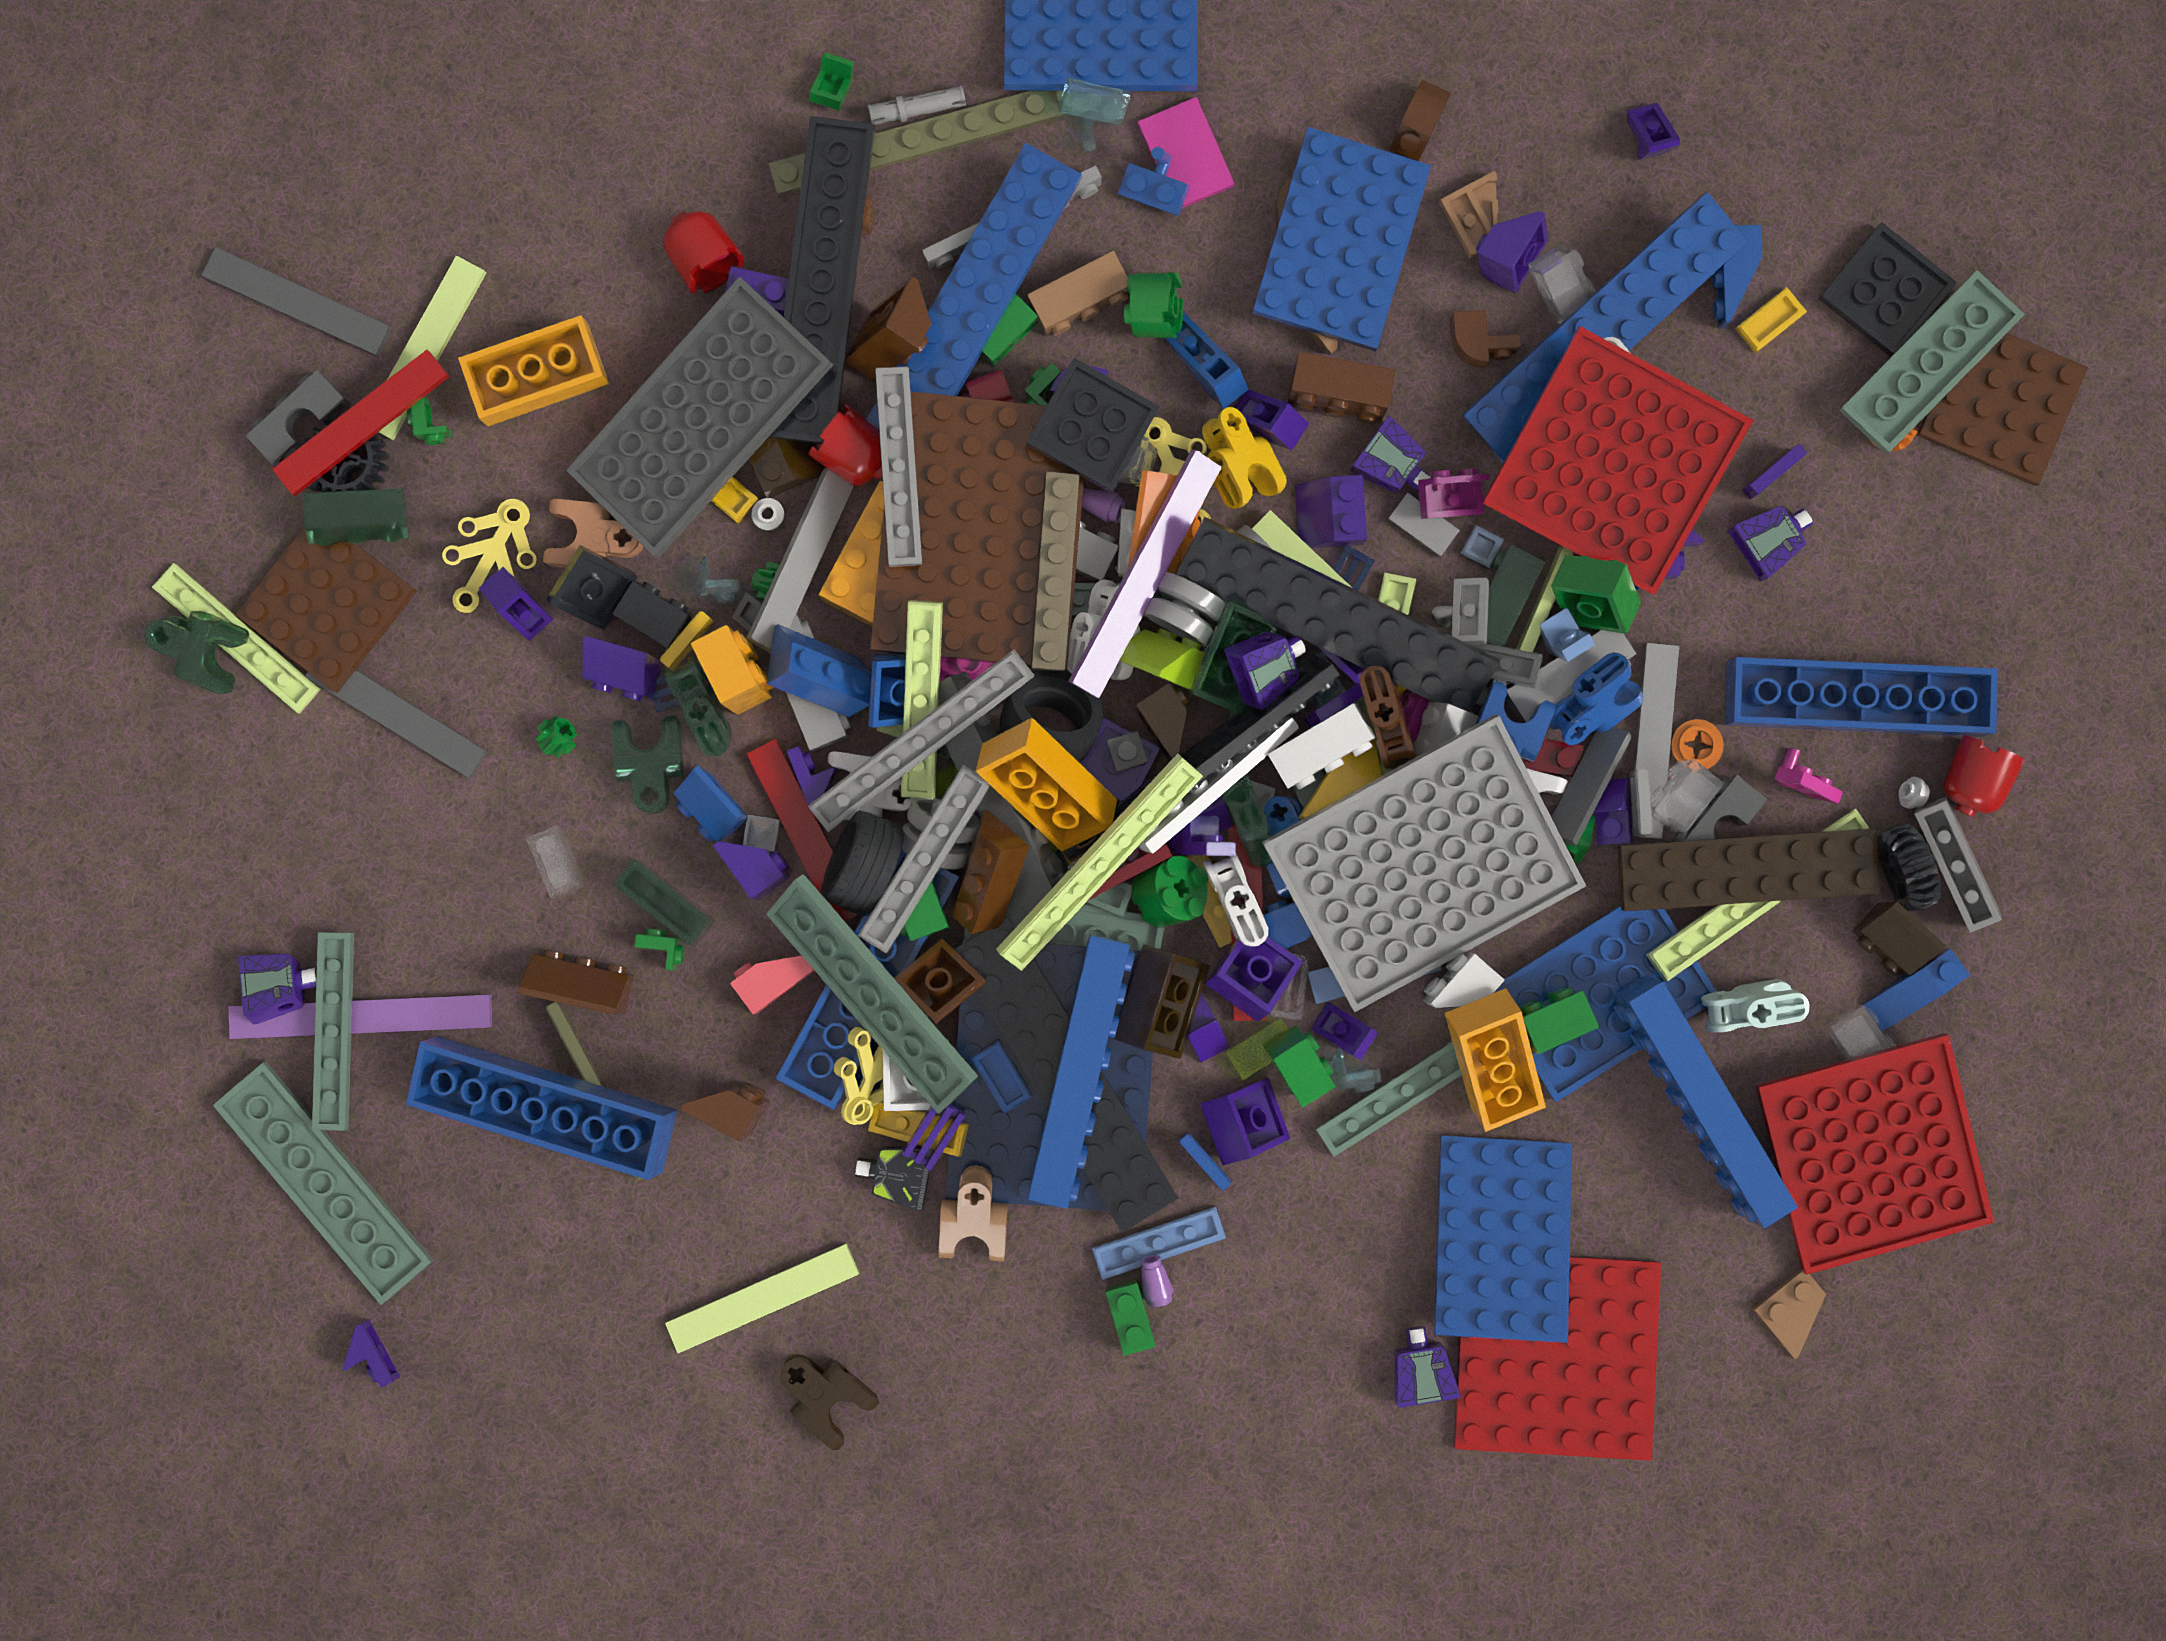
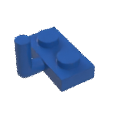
M1155 147L1151 152L1152 157L1157 161L1154 172L1129 163L1118 194L1179 217L1190 185L1166 176L1172 157L1163 148Z

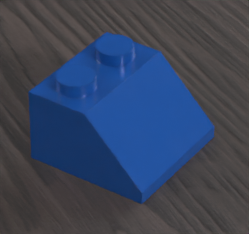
M875 654L872 661L869 727L903 725L906 654Z
M699 765L691 771L674 792V795L679 799L675 805L687 818L693 815L701 824L697 829L709 842L713 839L716 842H723L747 821V813L710 772Z

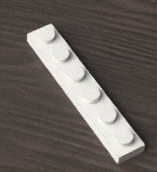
M1287 716L1282 718L1278 728L1268 734L1263 733L1254 740L1255 744L1248 751L1242 754L1237 753L1230 758L1228 765L1222 771L1216 774L1211 773L1204 778L1202 785L1193 793L1186 794L1138 847L1152 854L1156 852L1299 728L1293 718Z

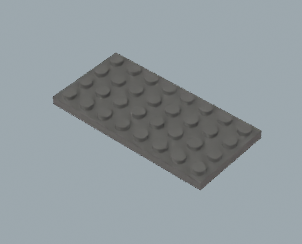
M739 277L566 471L654 557L659 559L834 364L746 281Z

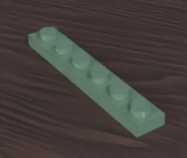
M318 932L312 1130H349L354 933Z
M1453 1042L1447 1043L1315 1128L1332 1156H1337L1461 1076Z

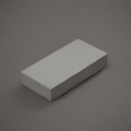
M1409 493L1405 495L1388 518L1389 522L1439 558L1460 531L1443 518L1421 519L1420 501Z
M1636 769L1629 773L1633 835L1646 836L1653 834L1649 769Z

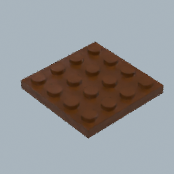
M2006 333L1925 416L1917 436L2037 486L2041 482L2088 367Z
M314 513L235 615L324 685L338 693L417 590L320 515Z

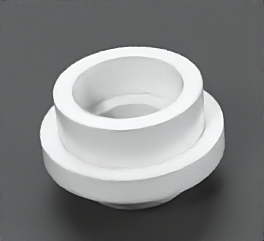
M761 499L752 509V519L756 526L762 530H775L784 520V509L775 499ZM767 508L772 509L774 512L770 519L762 517V512Z
M1911 777L1899 789L1900 804L1908 809L1921 808L1929 798L1930 789L1921 778Z

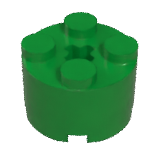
M1137 272L1136 274H1129L1127 288L1130 293V304H1126L1124 307V320L1126 324L1132 325V335L1136 338H1176L1177 335L1175 333H1180L1184 310L1183 298H1178L1176 288H1182L1179 274L1177 272Z
M1173 856L1135 875L1132 883V899L1134 905H1139L1143 913L1140 915L1142 919L1151 926L1165 928L1201 916L1204 913V907L1207 902V872L1188 858Z

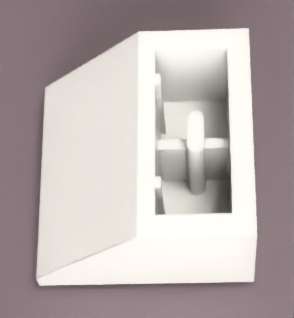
M1465 952L1446 964L1445 967L1448 971L1441 979L1435 977L1424 989L1427 995L1423 1001L1435 1008L1463 1006L1493 994L1504 982V979L1476 954Z

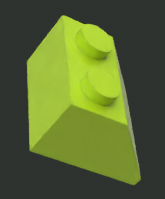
M1159 628L1157 634L1144 629L1131 638L1119 661L1196 692L1211 656L1199 651L1201 644L1184 637L1181 643L1175 641L1177 635Z

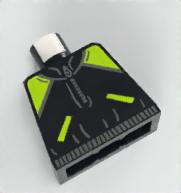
M881 1146L877 1160L858 1158L855 1177L874 1180L872 1195L916 1211L924 1209L930 1170L926 1169L923 1164L914 1162V1159L902 1155L905 1146ZM915 1146L913 1150L919 1152L922 1146ZM929 1149L925 1157L929 1158L933 1149Z

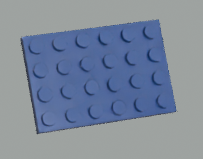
M1005 0V90L1197 92V0Z
M1308 127L1252 314L1375 352L1380 342L1431 165Z
M1621 905L1505 977L1504 982L1495 991L1498 992L1506 988L1516 1004L1520 1006L1532 1000L1546 1001L1549 999L1547 996L1549 992L1564 986L1566 988L1572 987V990H1583L1599 1028L1543 1053H1532L1538 1078L1554 1102L1561 1100L1639 1050L1631 1038L1630 1034L1634 1031L1629 1022L1624 1023L1614 1009V1005L1617 1002L1612 995L1644 975L1664 982L1646 954L1679 932L1665 909L1621 911ZM1698 961L1691 964L1669 981L1664 982L1686 1020L1707 1007L1702 1005V996L1717 992Z
M1440 1136L1434 1335L1568 1343L1572 1143Z

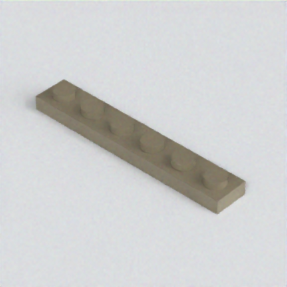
M1046 472L1031 669L1065 671L1079 486L1078 474Z

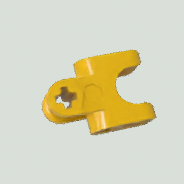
M1227 407L1219 413L1218 419L1213 418L1204 423L1202 434L1208 448L1211 450L1207 458L1221 466L1214 484L1228 508H1241L1249 502L1252 496V487L1248 479L1253 482L1261 495L1273 496L1283 491L1286 485V476L1269 442L1262 436L1253 437L1245 417L1239 410Z

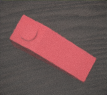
M802 955L757 963L754 966L748 962L733 973L736 979L730 984L751 1013L755 1015L815 970Z

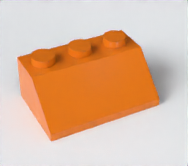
M1142 470L1128 568L1178 475ZM1199 510L1166 572L1175 574L1200 526L1198 519Z

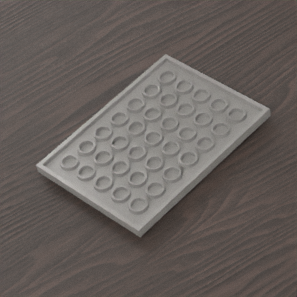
M1497 714L1262 841L1354 1012L1586 887L1500 716Z

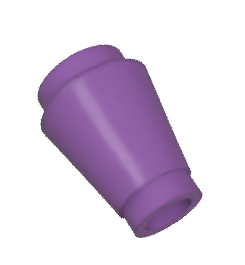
M1083 488L1082 509L1108 524L1111 521L1118 523L1119 518H1121V509H1125L1126 499L1120 497L1119 493Z
M1149 1255L1142 1258V1298L1146 1300L1147 1305L1150 1307H1160L1170 1303L1174 1289L1160 1256Z

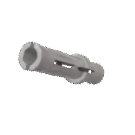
M960 85L912 97L902 98V95L896 96L895 100L870 104L868 109L871 123L877 125L896 120L905 122L907 118L964 107L966 102L963 87Z

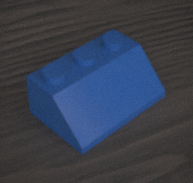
M780 624L774 626L767 685L847 717L870 706L872 672L859 657Z

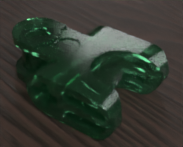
M191 611L188 620L173 615L150 622L145 629L144 637L151 649L176 659L173 674L213 693L226 694L233 691L235 677L232 673L222 669L218 664L215 656L216 648L218 645L235 648L247 644L249 631L213 614L203 611Z
M694 656L687 658L688 664L673 671L668 667L663 670V673L674 697L678 699L684 711L685 720L701 751L708 756H719L728 748L729 739L732 734L731 726L716 696L710 690L699 663ZM695 703H698L700 707L695 708ZM706 705V710L703 711L701 707Z
M676 715L665 717L661 724L662 734L659 743L652 749L640 750L633 743L632 731L628 723L623 719L615 720L612 724V742L617 782L632 781L633 801L637 808L648 814H659L669 804L668 778L684 776L680 721ZM651 789L659 795L658 799L653 800V805L644 800V796H648Z
M1246 773L1221 796L1250 863L1256 867H1263L1271 864L1272 860L1262 841L1272 836L1269 831L1270 826Z

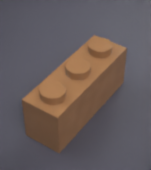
M1112 251L1028 294V303L1031 309L1038 315V322L1045 335L1053 332L1054 336H1057L1069 330L1071 322L1079 318L1087 321L1100 313L1099 308L1109 303L1112 307L1117 306L1127 300V294L1129 293L1127 288L1128 277L1115 252Z

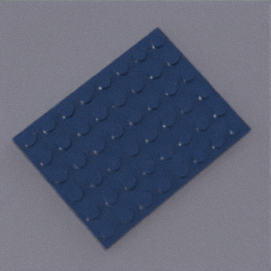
M965 937V942L972 938ZM1047 943L1034 957V960L1070 1018L1087 946ZM1129 949L1135 952L1131 971H1124L1121 982L1127 985V989L1131 984L1136 968V960L1141 950ZM975 991L960 1004L956 1051L969 1064L978 1077L952 1102L953 1106L965 1112L962 1122L969 1124L962 1156L948 1155L945 1199L958 1200L961 1173L969 1166L978 1165L989 1170L992 1175V1202L1057 1207L1028 1200L1029 1187L1048 1110ZM1126 993L1123 1005L1116 1004L1114 1015L1118 1016V1018L1123 1010ZM1108 1037L1106 1047L1111 1048L1108 1069H1101L1146 1143L1153 1052L1113 1039L1114 1037ZM997 1040L1000 1041L1033 1096L1006 1114L1003 1113L970 1058ZM1077 1168L1075 1177L1080 1178V1187L1076 1202L1069 1201L1068 1208L1109 1211L1084 1169Z

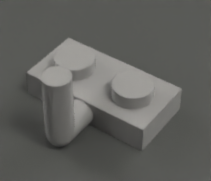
M1454 579L1453 606H1436L1432 610V616L1440 627L1448 628L1452 623V636L1469 645L1487 644L1488 579Z

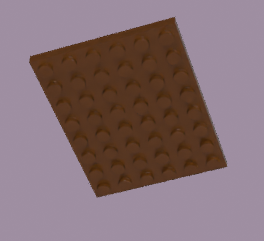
M910 391L922 565L889 567L884 504L870 651L906 654L908 601L943 602L941 658L996 663L1014 649L1025 664L1031 667L1046 472L1076 474L1026 445L1047 406ZM1080 475L1065 670L1068 663L1084 478Z

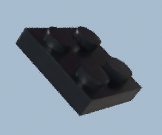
M580 545L546 600L550 605L604 630L627 589L637 579V575L618 563Z

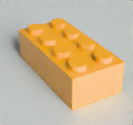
M582 315L458 358L478 417L487 426L609 385L589 324Z
M879 481L819 593L822 602L870 627H873L884 512L882 481Z
M725 625L691 642L719 702L729 710L739 715L772 698L769 690L774 687L767 685L768 674L758 664H755L754 661L758 660L759 656L752 643L743 634H740L739 630L733 631L729 626Z
M1033 718L982 743L975 772L1059 850L1064 851L1107 830L1113 824L1117 799Z
M1506 988L1445 1013L1470 1107L1485 1132L1546 1108L1522 1012Z

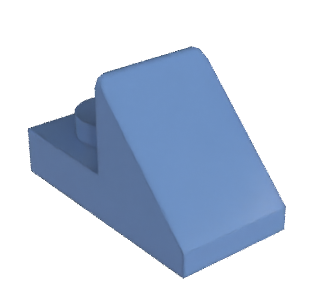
M1567 608L1540 624L1544 645L1548 653L1566 662L1596 645L1589 633L1578 628Z

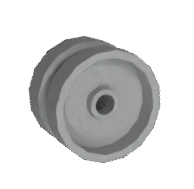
M1166 572L1157 589L1167 600L1152 598L1144 612V616L1182 639L1183 637L1201 644L1202 647H1206L1214 632L1211 626L1203 619L1220 621L1228 607L1227 604L1203 587L1176 574Z
M935 797L934 799L914 798L907 813L910 823H905L902 827L904 839L901 849L906 854L910 852L942 799ZM972 815L940 868L959 869L964 867L970 851V846L967 842L974 840L980 822L977 816Z

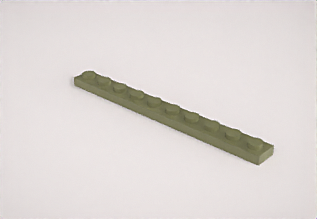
M1031 90L875 133L870 171L1084 112L1086 107L1081 91ZM805 153L769 163L778 196L800 191Z

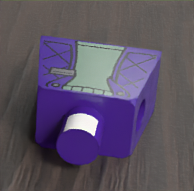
M1390 416L1385 420L1350 470L1356 475H1363L1364 479L1395 494L1398 493L1405 482L1419 491L1418 480L1430 478L1428 473L1417 466L1426 454L1425 451Z
M1779 506L1740 522L1727 531L1761 582L1772 576L1806 545V541L1800 532L1811 526L1813 521L1808 512L1803 508L1789 516L1785 508Z
M1264 632L1224 649L1243 703L1263 710L1298 679L1299 673L1294 659L1305 653V646L1300 638L1293 636L1286 640L1283 636Z
M290 954L238 957L243 1015L253 1025L302 1008L305 1004L303 989L316 987L317 967L301 970L300 963Z
M1425 1326L1407 1328L1408 1347L1394 1350V1399L1398 1408L1461 1398L1443 1345L1440 1342L1428 1344Z

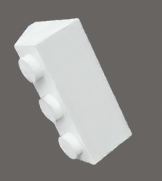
M1354 703L1272 751L1268 756L1287 788L1296 785L1298 790L1315 781L1313 774L1325 769L1326 773H1329L1343 765L1344 762L1341 758L1353 752L1356 757L1372 748L1373 746L1370 741L1375 739L1376 735L1361 704Z

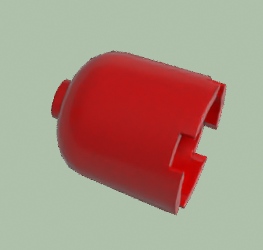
M703 211L679 213L671 220V224L664 234L663 247L692 294H695L698 289H702L704 294L716 290L728 282V273H730L731 266H737L738 268L743 266L744 257L717 219L710 213Z
M846 403L842 410L843 414L838 412L820 435V438L824 440L823 444L817 445L819 449L813 446L808 455L847 483L861 486L867 484L873 477L880 480L883 476L880 431Z
M1963 735L1944 779V793L1949 800L1957 804L1955 810L1962 814L1974 817L1976 812L1983 814L1994 813L2005 803L2023 767L2024 758L2001 747L1995 753L1988 750L1989 748L1983 746L1985 741Z

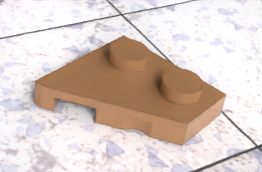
M1495 171L1447 195L1439 201L1443 212L1469 259L1477 255L1476 247L1484 233L1488 234L1493 225L1498 224L1497 174Z
M1800 1269L1752 1309L1791 1357L1796 1359L1802 1351L1826 1293L1810 1274L1805 1275L1804 1271Z

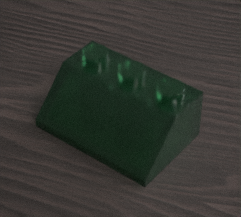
M1227 600L1189 693L1242 715L1246 704L1242 701L1224 649L1264 632L1275 634L1278 627L1264 621L1262 615Z

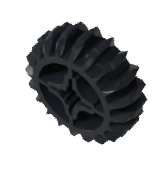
M323 420L324 428L331 424L330 421ZM317 427L312 429L315 435L321 432ZM379 432L364 443L368 459L358 456L355 450L348 455L354 461L343 462V464L338 463L332 468V475L335 477L333 484L329 483L325 476L322 475L311 484L310 488L314 492L321 491L320 496L325 500L332 496V501L340 504L343 498L348 504H353L355 500L354 494L360 500H366L365 489L373 494L377 493V489L372 483L376 480L383 484L385 479L378 475L379 471H389V466L380 463V461L389 458V453L380 451L386 446V442L383 439H377ZM310 437L304 438V439H305V442H308L311 438H310ZM364 470L359 478L350 482L351 475L355 471Z
M1910 824L1895 825L1880 832L1877 837L1878 860L1894 899L1909 912L1924 910L1938 903V899L1941 897L1940 891L1942 886L1939 882L1941 877L1937 871L1938 866L1933 859L1934 855L1931 854L1929 845L1925 843L1923 836Z

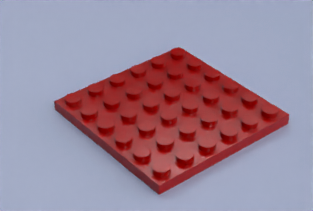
M1578 326L1482 503L1580 556L1583 555L1592 559L1606 561L1617 560L1626 563L1634 585L1655 595L1754 420L1589 330Z
M1938 1034L1755 1085L1776 1171L1798 1206L1797 1209L1788 1214L1800 1266L1805 1275L1995 1223L1948 1034Z
M1570 1256L1568 1343L1459 1337L1457 1386L1461 1398H1456L1454 1448L1461 1450L1652 1461L1661 1262Z

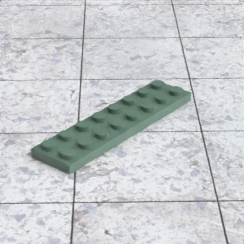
M803 874L795 879L766 915L939 1114L978 1075Z
M267 1062L260 1064L213 1104L214 1108L380 1305L387 1302L434 1261L325 1130H312V1115Z

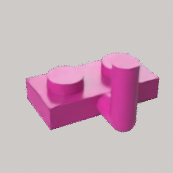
M1788 748L1782 766L1778 767L1774 778L1777 780V783L1782 787L1795 789L1813 799L1839 804L1843 792L1831 786L1832 780L1819 775L1812 776V769L1797 765L1800 751Z

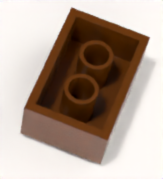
M1299 352L1293 368L1287 403L1294 404L1293 408L1298 411L1312 412L1313 408L1326 410L1325 414L1330 417L1343 418L1344 414L1357 416V421L1375 424L1376 420L1382 421L1389 409L1396 369Z

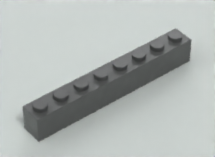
M967 671L950 676L940 682L939 706L972 681ZM989 712L985 713L945 744L958 772L963 765L975 772L982 743L997 736L991 724ZM990 786L976 809L980 818L983 811L989 810L1030 845L1015 886L1019 900L1028 915L1064 876L1062 864L1054 855L1048 843V838Z

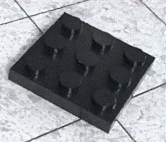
M1881 222L1818 299L1892 357L1925 323L1957 282Z
M1074 358L1026 445L1112 493L1160 406Z

